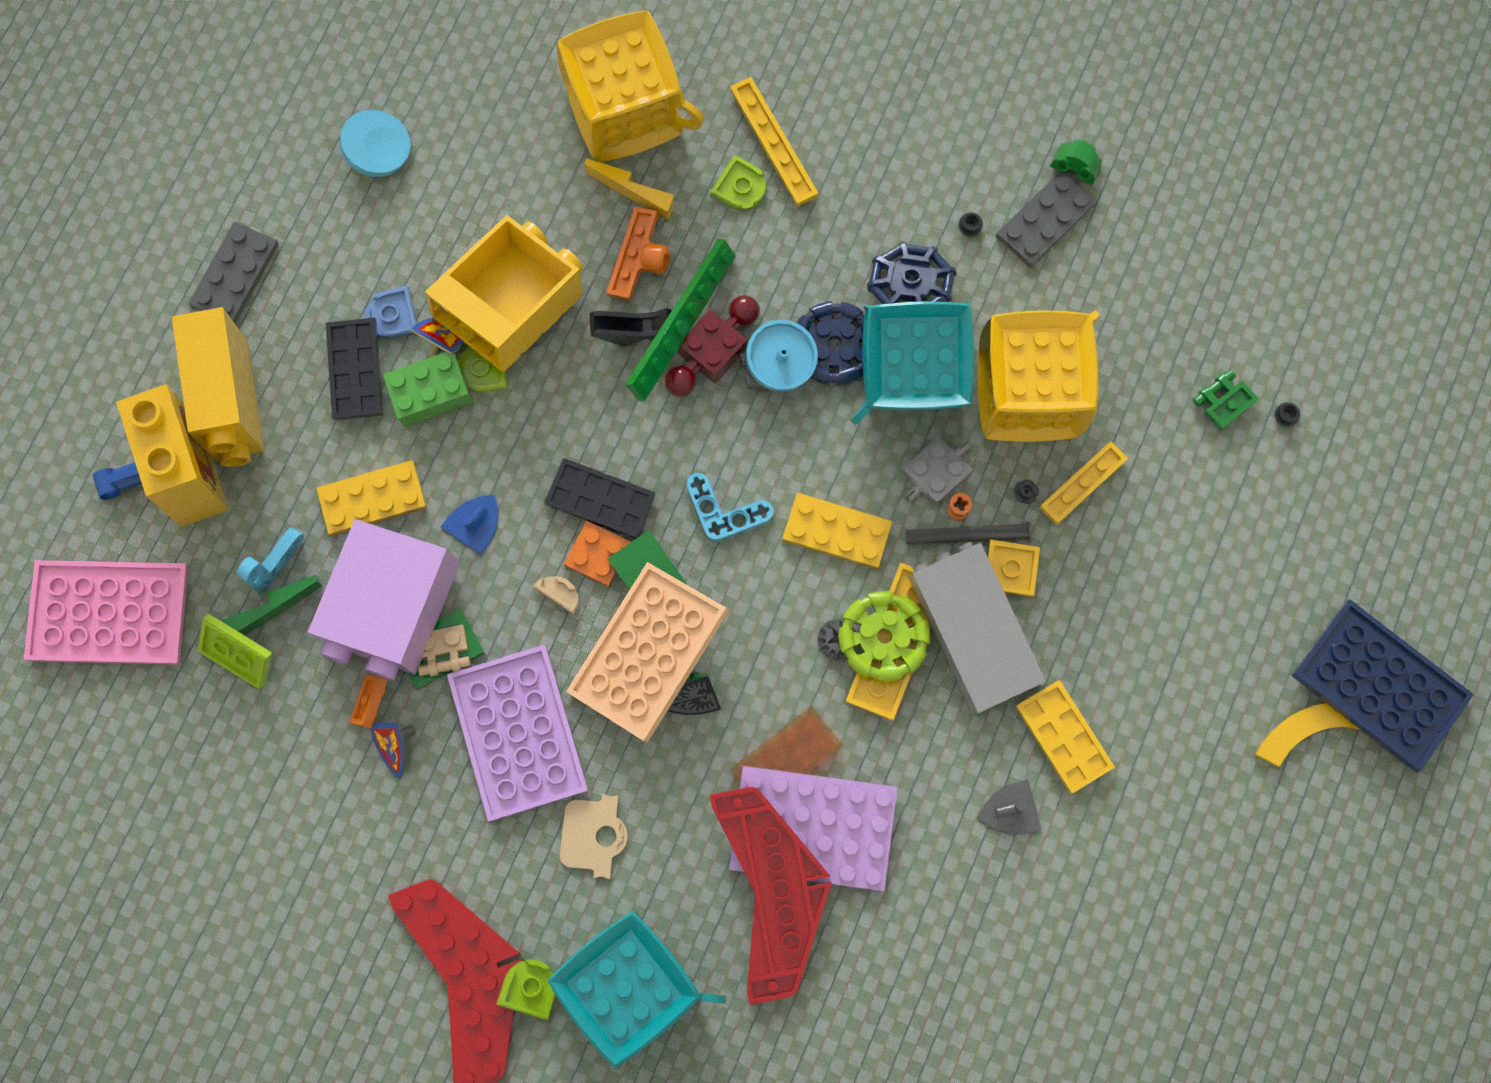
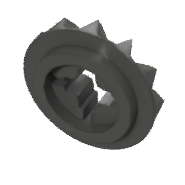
M840 619L828 621L820 628L817 637L821 652L828 658L835 660L847 658L845 653L841 652L840 645L837 642L828 644L834 638L833 630L838 634L839 628L843 625L844 621Z

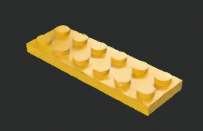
M900 562L889 591L899 597L904 595L916 603L922 610L920 612L924 620L927 619L930 627L929 620L908 578L909 575L914 573V567ZM889 604L887 611L891 610L897 613L898 607ZM912 618L905 621L909 628L915 626ZM886 630L878 632L877 638L881 643H888L891 641V634ZM910 641L907 648L916 649L917 642ZM901 657L893 661L897 667L904 664ZM872 659L871 666L880 669L882 662ZM857 673L845 703L893 721L911 674L907 673L902 676V679L897 681L880 682L876 678L870 676L866 678Z

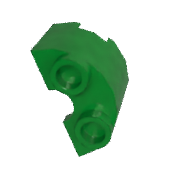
M1075 139L1074 142L1062 143L1059 146L1049 167L1063 173L1067 170L1075 171L1079 180L1093 185L1101 169L1102 159H1099L1095 152L1096 148L1086 141Z

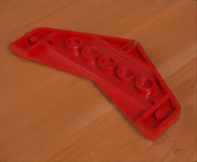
M745 787L710 794L712 809L755 892L747 983L749 1005L791 997L799 988L832 881L807 886V881L831 876L760 790L755 787Z
M425 880L388 895L393 910L448 985L453 1083H496L500 1081L506 1072L515 1011L496 1004L507 972L516 963L523 961V959L499 967L498 963L521 953L437 881Z

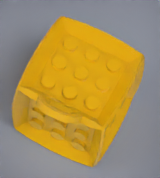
M638 11L609 18L559 39L557 43V59L561 76L566 86L577 125L594 161L601 163L634 155L681 135L684 128L691 130L701 128L704 122V115L696 106L684 99L669 51L649 11ZM678 107L691 115V119L681 117Z
M1096 310L1090 314L1068 311H1025L993 315L987 321L981 332L978 355V402L981 427L985 439L1015 442L1064 440L1078 438L1091 426L1098 404V356L1094 325L1101 317V314Z

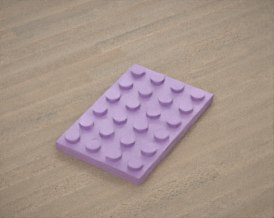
M546 645L447 674L489 823L589 792Z
M743 766L740 788L755 787L760 790L831 876L812 880L813 882L825 883L832 881V884L879 891L885 890L897 786ZM732 848L729 870L744 872Z

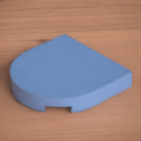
M408 285L379 292L369 302L365 309V318L376 319L377 336L385 339H394L415 334L410 331L417 324Z

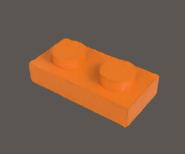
M365 674L349 721L350 724L371 729L377 717V709L381 698L385 694L387 679Z

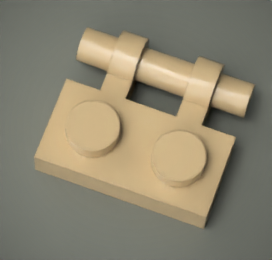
M464 625L434 630L423 649L425 652L422 660L428 659V665L418 666L420 676L430 675L433 677L439 675V672L449 670L456 672L461 670V668L471 666L469 656L459 658L460 652L469 651ZM450 655V660L437 663L436 657Z

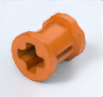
M957 493L951 497L947 507L949 517L956 521L965 519L972 507L971 498L964 493ZM956 503H959L960 507H964L963 511H960L959 507H955Z

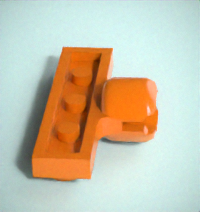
M634 207L606 292L608 297L631 302L642 272L662 274L667 270L670 261L668 247L651 243L659 217L656 210Z

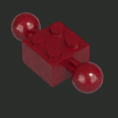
M747 295L736 297L729 306L730 317L726 321L709 309L688 332L678 348V354L688 363L685 366L672 367L665 376V387L670 394L676 397L689 395L695 388V375L699 371L716 384L738 360L740 353L746 351L747 339L736 330L740 326L746 327L754 324L759 318L760 307L753 297Z

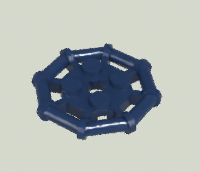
M900 242L897 247L872 259L871 276L866 286L868 292L873 293L881 304L898 303L900 300L923 302L931 294L936 297L929 302H950L952 300V286L957 272L939 254L938 248L934 246L931 248L915 246ZM901 255L899 262H890L891 260ZM933 260V262H934L940 269H936L935 267L932 268V267L930 266V261ZM882 269L888 271L887 278L880 279ZM910 275H913L916 281H908L906 278H910ZM938 278H944L942 288L936 286ZM882 288H888L893 297L890 299Z

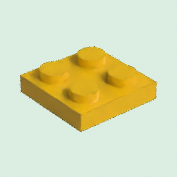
M997 540L989 541L987 557L1005 594L1034 597L1040 547Z

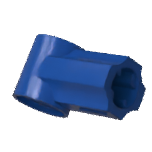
M135 462L117 469H101L92 475L99 499L101 500L116 498L122 494L121 491L142 484Z

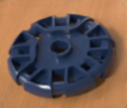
M828 301L811 307L809 312L805 316L802 315L797 321V324L804 327L811 334L817 346L819 363L816 365L810 378L827 385L829 383L844 385L861 378L864 362L863 348H859V342H863V311L852 304L842 301L841 304H832V301ZM831 313L841 314L840 320L831 319ZM815 319L819 322L816 328L811 325ZM855 321L860 325L857 330H855L853 325ZM831 339H838L842 346L838 349H832L829 347L828 342ZM853 359L859 363L855 367L849 364ZM829 368H839L838 373H829Z

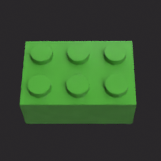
M443 352L383 374L397 419L404 427L474 402L456 353L451 355L448 352Z

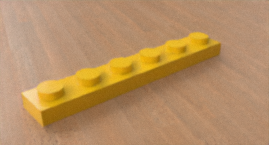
M752 77L730 86V92L795 205L799 207L817 198L818 191Z

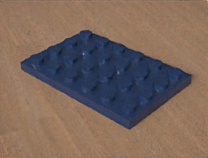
M1350 599L1344 603L1291 675L1416 773L1422 770L1474 696L1472 692Z

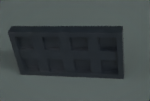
M365 318L326 322L332 419L343 420L383 415L376 319Z
M563 458L544 503L551 508L636 539L641 533L656 492Z

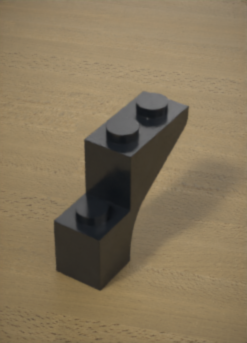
M665 308L649 313L593 311L589 313L590 333L592 337L623 347L645 339L653 341L672 310Z

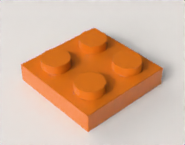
M586 520L564 562V566L602 585L610 587L617 572L607 559L631 543V541Z

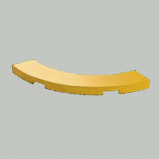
M1327 703L1314 705L1291 715L1281 722L1266 736L1257 749L1255 756L1275 767H1280L1290 750L1311 734L1340 727L1360 729Z

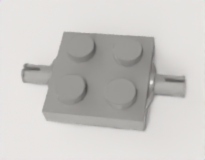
M939 437L934 439L902 470L914 486L904 494L905 499H908V502L911 503L921 493L929 497L936 505L943 501L973 473V469L962 459V455L971 448V445L966 440H963L960 445L953 449Z

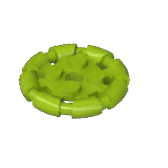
M890 591L872 592L867 594V597L862 600L857 599L842 617L844 622L842 627L839 628L838 633L840 649L847 656V663L860 675L866 678L867 676L876 678L880 682L897 681L902 679V676L907 673L912 674L927 656L925 651L927 645H930L931 639L927 619L924 620L920 613L922 610L904 595L899 597L893 595ZM888 605L897 606V613L891 610L887 611ZM872 606L875 613L868 616L865 609ZM910 618H912V620L915 623V626L909 628L907 623L905 622ZM853 624L861 625L859 633L852 631ZM882 630L888 631L891 634V641L881 643L877 638L878 632ZM910 641L917 642L916 649L907 648ZM860 645L864 652L859 655L854 650V647ZM901 657L904 664L897 667L893 661ZM872 659L882 662L880 669L871 666Z

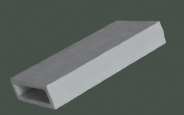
M972 542L966 543L958 547L959 552L954 555L946 552L936 557L937 562L928 566L927 562H924L914 567V573L908 576L972 715L978 714L1046 682L981 542L974 546Z

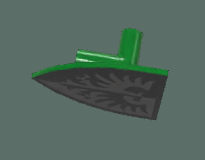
M698 672L691 673L690 679L686 680L669 707L668 712L682 715H699L721 710L709 675L700 676Z

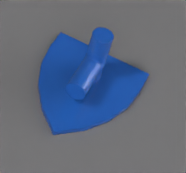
M495 495L480 496L460 505L447 517L441 528L481 555L493 538L498 523V506Z

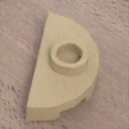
M560 576L539 579L533 585V588L572 615H575L578 608V595L575 587L567 579Z

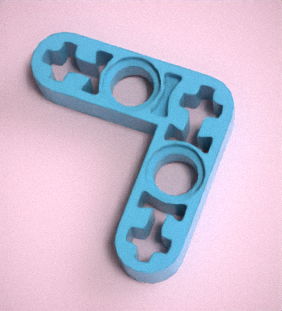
M694 473L687 480V490L705 536L712 542H720L763 526L773 518V507L764 500L722 514L710 482L704 474ZM695 480L705 483L702 485V491L705 496L700 497L698 489L696 487L692 488ZM706 501L714 505V510L708 514L700 510V505ZM759 507H762L763 510H768L766 518L757 515L753 517L754 523H750V516L747 511H751L752 516L758 513ZM736 515L745 517L746 524L743 527L738 528L732 524V519ZM728 519L730 532H727V527L721 529L720 535L717 536L714 532H709L712 530V525L716 524L720 528L725 526L723 520Z
M293 527L289 528L262 564L249 556L240 564L236 575L249 587L260 594L263 593L300 546L304 534Z

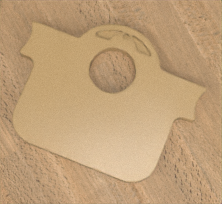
M602 794V799L598 802L572 800L566 805L560 848V860L566 867L591 869L594 871V878L604 877L610 880L612 857L617 856L624 850L628 840L627 829L624 823L617 818L618 795L607 796ZM605 826L613 828L616 832L615 842L608 847L601 846L596 840L598 830Z

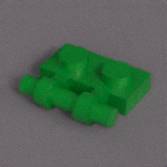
M1231 370L1227 371L1224 375L1220 374L1217 376L1213 384L1208 388L1204 387L1198 392L1199 395L1193 399V403L1197 407L1204 403L1210 405L1204 414L1220 431L1259 399L1243 381L1236 386L1233 385L1231 381L1236 378V375ZM1221 389L1224 390L1227 394L1218 399L1215 394Z

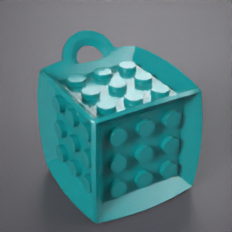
M968 301L964 303L903 302L874 306L864 305L863 373L866 401L851 417L850 421L854 425L858 424L874 408L932 410L970 407L972 405L974 333L971 304Z
M632 910L590 940L567 960L547 982L577 1027L615 1070H619L622 1063L639 1053L665 1033L698 1001L726 1004V996L698 992L676 958L639 917L637 910Z

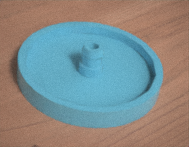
M379 110L358 112L351 116L342 128L340 135L341 153L353 169L371 177L392 175L404 166L410 153L411 142L406 128L397 118Z
M773 320L763 324L753 333L746 348V364L750 374L760 385L773 391L787 392L801 387L809 380L817 365L818 351L813 337L804 327L789 320Z

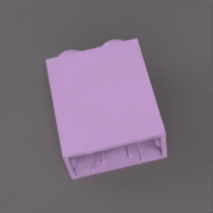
M354 519L307 633L323 643L319 654L335 662L348 665L352 654L369 659L365 670L379 677L394 681L398 670L416 675L425 652L423 649L429 636L432 635L460 562L446 548Z

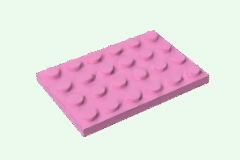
M35 560L24 660L27 662L180 665L189 565L185 563Z

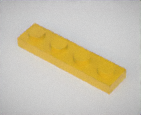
M1110 441L1039 508L1057 526L1128 460V457Z

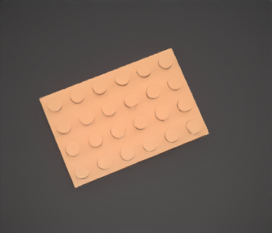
M647 562L566 692L648 743L730 610Z

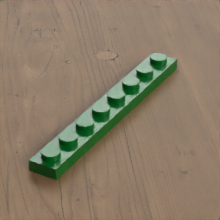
M717 239L625 385L637 401H646L736 258V255L725 239Z

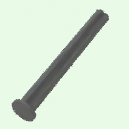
M1026 521V524L907 530L905 536L907 544L1027 538L1028 541H1031V523Z

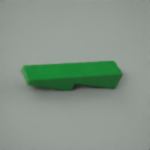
M314 575L267 593L269 603L222 619L221 621L246 636L321 588V581Z

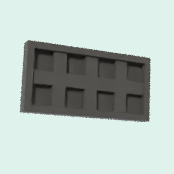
M1059 172L997 232L996 237L1031 268L1095 206L1097 201L1066 173Z
M234 221L190 299L189 306L198 311L223 307L233 322L236 323L278 247V241Z

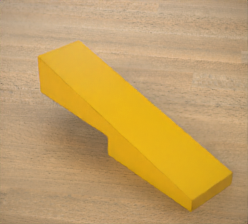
M586 158L584 162L586 174L644 208L656 210L660 217L669 221L675 205L673 194L634 183L632 172Z

